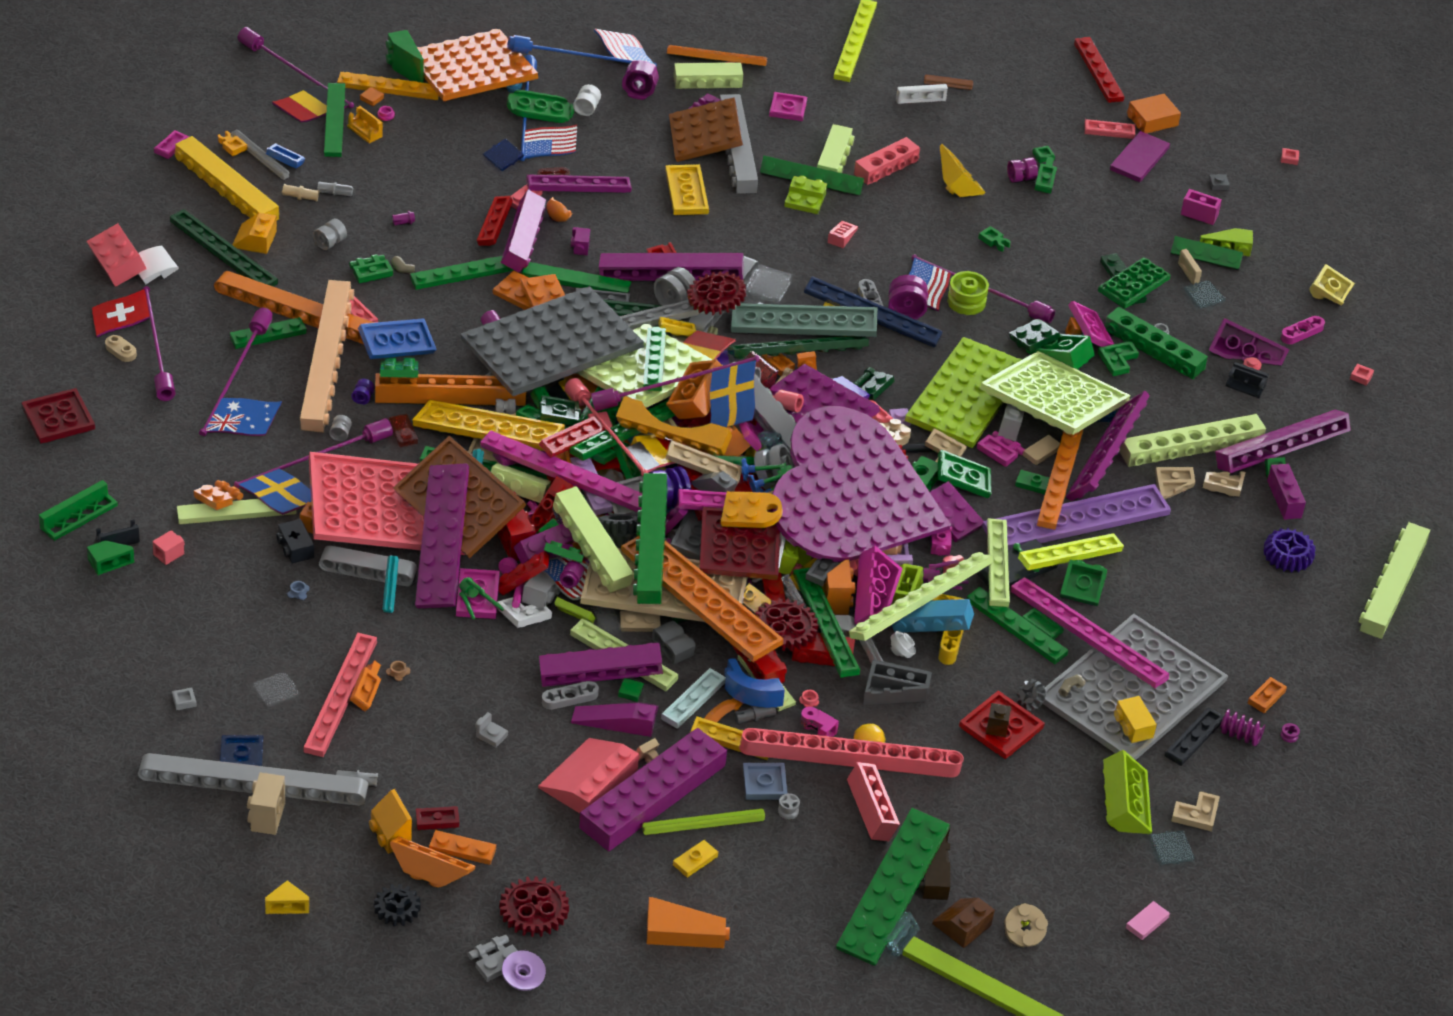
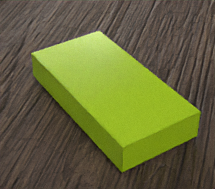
M557 597L554 602L558 610L580 620L584 618L593 624L596 619L592 612Z

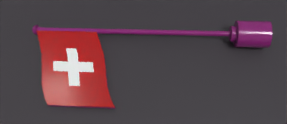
M145 286L139 292L93 307L92 313L97 338L108 332L130 327L150 319L160 373L154 377L156 394L158 399L162 401L173 399L176 394L173 377L170 373L163 370L149 297L150 288Z

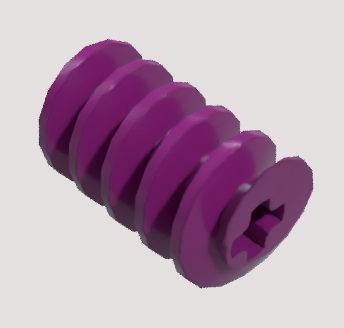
M1227 709L1220 725L1222 734L1225 735L1229 731L1230 737H1234L1237 734V740L1240 741L1244 737L1245 743H1249L1252 740V745L1257 746L1264 733L1265 725L1260 728V721L1253 725V718L1245 722V715L1238 719V712L1230 716V709Z

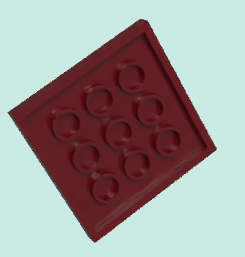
M703 507L699 563L701 571L705 574L778 580L780 531L776 524L765 528L726 527L721 525L723 508Z

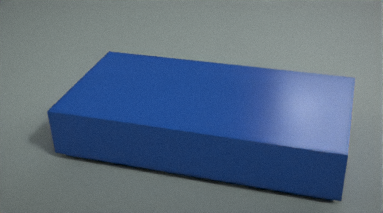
M277 144L272 145L266 151V155L294 168L301 166L305 160L303 156Z

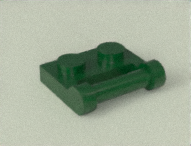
M868 367L864 370V374L853 384L860 388L861 385L870 379L861 389L870 394L868 399L875 400L895 381L894 375L877 372L872 367Z

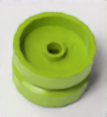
M971 271L956 273L950 281L947 299L949 307L953 311L964 315H975L982 312L986 306L989 288L987 279L983 275Z

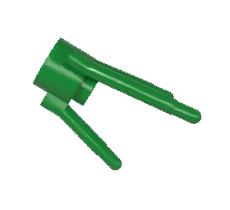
M467 577L460 582L459 588L461 592L459 595L463 599L473 620L475 615L467 597L473 598L478 593L495 607L504 611V608L486 594L485 590L477 585L472 578Z

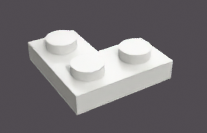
M513 597L497 601L504 608V611L498 610L517 628L542 622L552 617V611L546 606L544 609H540L534 605L524 607L520 603L518 608L512 607Z

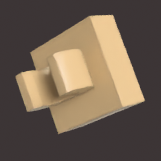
M655 738L638 747L636 752L639 753V761L645 758V761L649 763L659 756L656 749L660 744Z

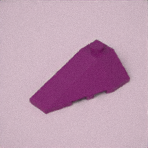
M1223 318L1208 351L1226 359L1234 358L1244 361L1247 358L1254 357L1261 363L1282 366L1290 349Z

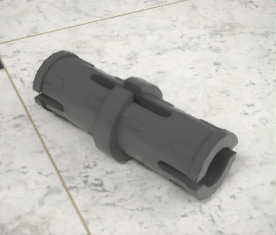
M751 706L750 709L734 712V720L737 725L748 721L757 722L759 719L776 716L775 707Z

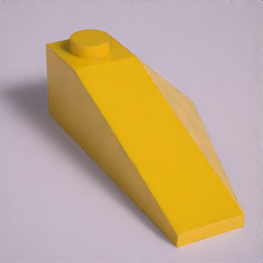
M941 144L940 154L943 180L947 184L946 189L952 195L956 193L959 197L983 195L985 191L976 180L973 181L972 175L963 167V164L957 157Z

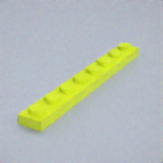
M871 0L860 1L837 64L834 79L850 82L877 2Z

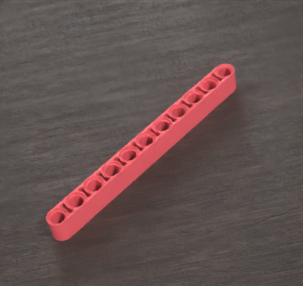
M757 728L745 729L739 746L742 753L751 756L855 767L857 762L875 764L877 770L940 777L958 776L964 760L963 755L955 750Z

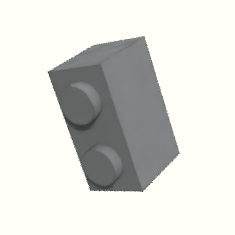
M1007 404L998 436L1016 441L1024 411H1020L1017 407Z
M541 572L529 579L524 585L522 602L544 609L545 606L552 603L556 594L559 595L560 590L547 575Z

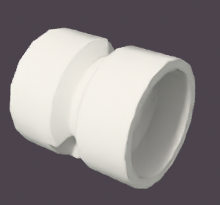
M593 85L582 86L574 101L573 107L575 111L584 116L592 115L601 98L600 90Z

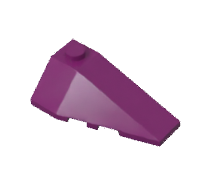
M633 702L575 706L571 723L652 737L659 705Z

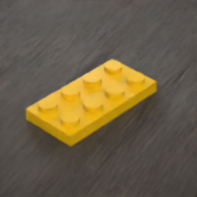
M700 164L666 165L665 172L674 215L709 214Z

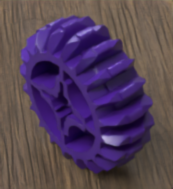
M1280 528L1279 531L1274 530L1272 534H1269L1264 543L1263 551L1266 560L1270 561V565H1276V569L1283 568V572L1289 570L1291 573L1295 570L1299 573L1301 569L1306 570L1307 567H1310L1315 558L1316 549L1313 540L1309 539V535L1304 536L1303 531L1296 532V529L1292 531L1289 528L1286 530Z

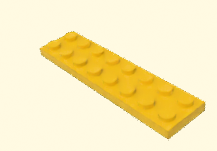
M429 400L412 420L413 426L472 438L483 439L491 430L541 451H544L539 446L542 439L565 429L564 424Z

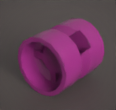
M1031 157L1024 158L1022 161L1019 159L1008 161L1007 173L1010 181L1015 183L1021 182L1023 179L1026 181L1035 180L1038 175L1035 159Z

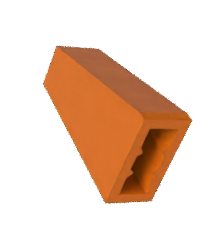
M649 897L647 944L724 948L725 940H729L730 927H726V918Z

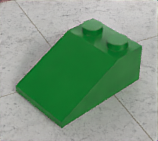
M408 30L388 33V40H386L388 54H386L387 63L392 66L393 70L407 79L423 83L424 59Z
M1059 334L1060 338L1032 352L1026 350L1031 355L1039 351L1077 370L1094 356L1091 338L1085 335Z

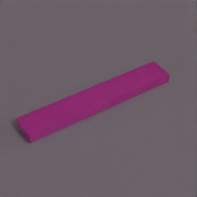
M526 176L528 190L626 193L632 190L629 177Z

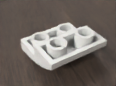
M156 246L139 252L147 269L138 275L145 284H148L160 275L166 278L179 269L163 246Z

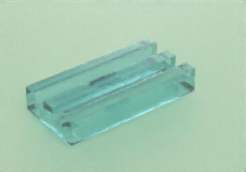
M905 912L892 932L883 939L884 942L889 943L887 947L889 950H893L891 953L893 956H899L913 936L920 930L911 912Z

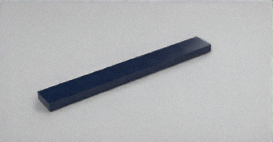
M813 276L804 289V293L834 306L878 307L877 324L932 347H936L943 331Z

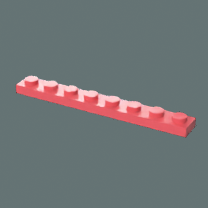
M357 633L304 745V753L324 757L350 702L349 699L360 672L367 665L377 644V637Z

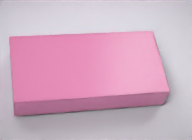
M1153 901L1127 923L1126 929L1143 940L1167 920L1170 913Z

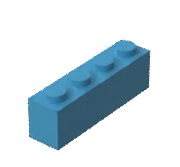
M969 599L929 601L893 623L892 627L894 632L969 630L974 612Z

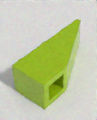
M1234 228L1201 235L1200 242L1243 252V256H1250L1253 245V230Z

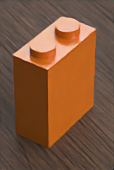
M1165 94L1131 101L1127 115L1136 124L1138 129L1144 133H1150L1178 126L1181 112Z

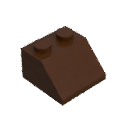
M979 897L959 899L934 919L932 924L961 947L965 948L992 925L995 910Z

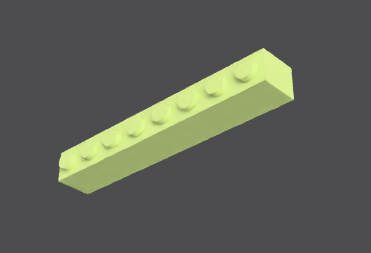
M1410 522L1406 529L1402 528L1398 538L1401 540H1396L1393 548L1395 552L1391 551L1387 561L1389 564L1385 563L1382 571L1383 576L1380 575L1376 583L1378 588H1373L1370 596L1372 600L1368 599L1364 609L1366 613L1362 612L1360 616V631L1381 639L1383 638L1427 543L1430 533L1429 529Z

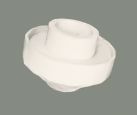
M896 631L891 635V650L896 656L911 658L916 653L915 643L908 634Z

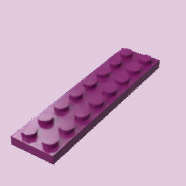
M1146 391L1141 392L1119 407L1067 493L1066 498L1068 500L1081 499L1087 492H1093L1097 489L1099 480L1106 474V468L1112 464V458L1120 451L1119 447L1127 439V433L1133 429V423L1140 417V411L1146 407V401L1150 396Z
M467 463L430 465L415 602L417 608L456 607L469 475Z

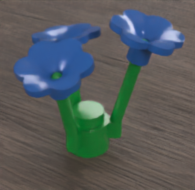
M743 458L741 461L743 480H749L752 492L767 493L774 490L775 487H770L767 490H763L761 487L769 482L780 479L786 472L793 469L791 464L786 465V463L755 466L748 465L746 458ZM780 469L777 471L778 475L765 480L760 479L756 481L753 475H749V473H756V471Z

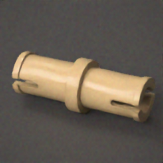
M284 184L282 195L297 197L299 200L303 198L317 202L319 190Z

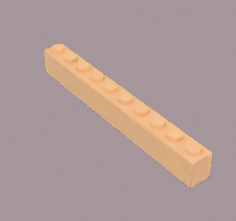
M328 280L300 416L301 430L324 432L325 425L329 424L328 411L332 410L331 396L334 397L335 385L333 384L334 382L337 383L338 379L336 369H340L341 358L339 355L343 354L342 341L346 339V330L344 329L349 324L347 314H351L350 300L354 299V289H351V282Z

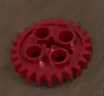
M721 271L716 275L714 272L710 276L705 274V278L698 277L699 281L694 280V285H689L690 289L687 290L690 307L693 306V310L698 309L699 313L704 311L705 315L709 312H712V315L716 312L721 315L722 311L729 313L730 308L735 310V305L741 306L740 302H744V297H746L744 280H741L740 276L735 277V273L729 276V272L722 274Z
M779 598L778 603L771 600V605L765 602L764 607H759V610L755 612V615L783 638V645L780 646L782 651L786 647L790 651H793V647L800 650L801 645L807 647L808 642L812 643L813 638H816L818 618H815V612L810 613V607L804 609V603L797 605V600L793 603H790L789 599L783 602Z
M535 876L534 881H531L529 877H526V882L518 879V885L511 883L510 888H505V894H501L499 903L500 916H503V922H508V928L515 926V933L522 930L523 936L530 932L531 937H534L535 933L538 932L540 937H542L543 932L546 931L550 935L551 928L557 931L558 926H563L564 919L568 918L569 898L566 897V891H561L560 885L554 887V881L546 883L545 877L542 881H538L537 876Z

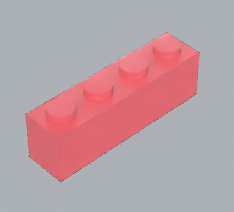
M857 762L847 781L871 840L890 841L900 823L875 764Z

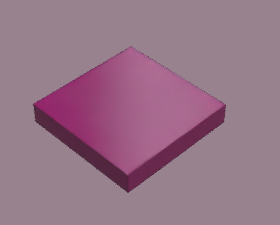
M774 92L769 116L803 121L807 97Z

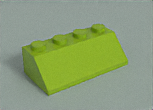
M1121 750L1103 760L1104 789L1106 793L1105 805L1107 809L1106 820L1111 827H1114L1119 832L1151 834L1148 772L1126 751Z

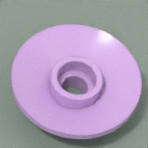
M516 951L508 955L504 960L502 974L505 981L513 988L532 990L543 982L546 969L543 961L536 954L529 951Z

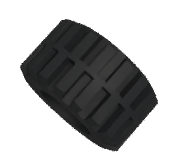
M613 514L598 518L617 548H621L623 544L638 537L637 524H641V522H638L637 515Z

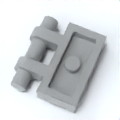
M506 934L501 937L496 936L491 939V942L484 945L479 944L474 947V950L468 952L470 960L477 957L480 959L476 962L475 967L487 982L502 975L504 960L511 953L518 951L513 944L506 948L503 946L509 942ZM496 950V953L488 956L487 952Z

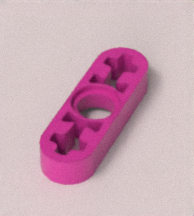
M1312 316L1288 326L1282 330L1281 340L1286 344H1294L1323 331L1325 320L1319 316Z

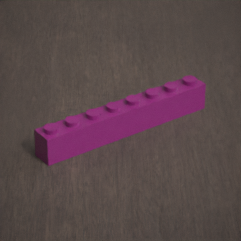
M601 253L599 274L627 281H656L671 270L681 267L689 271L696 281H699L698 277L705 278V274L710 276L714 272L716 275L720 271L722 274L729 272V276L735 273V277L740 276V279L743 280L744 255L743 253Z
M1335 409L1215 451L1217 468L1232 473L1264 462L1265 459L1275 458L1351 431L1349 413Z

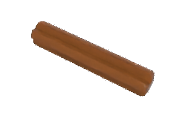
M927 74L924 77V84L927 85L946 84L950 88L972 90L973 88L972 80Z

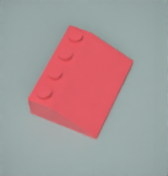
M588 738L538 785V788L580 813L638 770L639 753L621 743Z

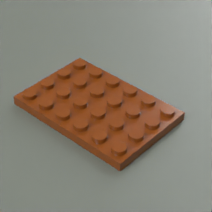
M448 436L397 483L393 489L424 517L430 465L467 463L469 475L461 551L470 559L517 515L526 504L453 438Z

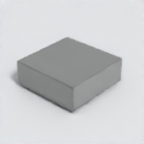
M192 688L172 691L176 710L197 707Z

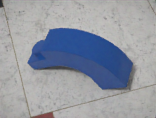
M728 659V665L725 668V689L733 698L742 703L757 707L771 708L783 706L785 689L779 678L766 680L751 678L741 670L736 659Z

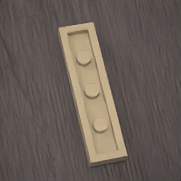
M672 440L665 457L669 461L704 474L724 471L738 483L742 473V467Z

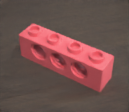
M905 137L855 161L854 175L864 178V183L867 185L877 182L879 179L889 176L895 171L916 163L919 159L920 147Z

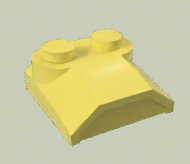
M1325 264L1311 285L1310 293L1314 298H1327L1342 306L1355 283Z

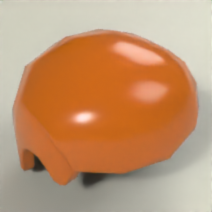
M552 197L546 205L549 217L557 222H565L572 216L571 211H568L561 202L553 200L554 198Z

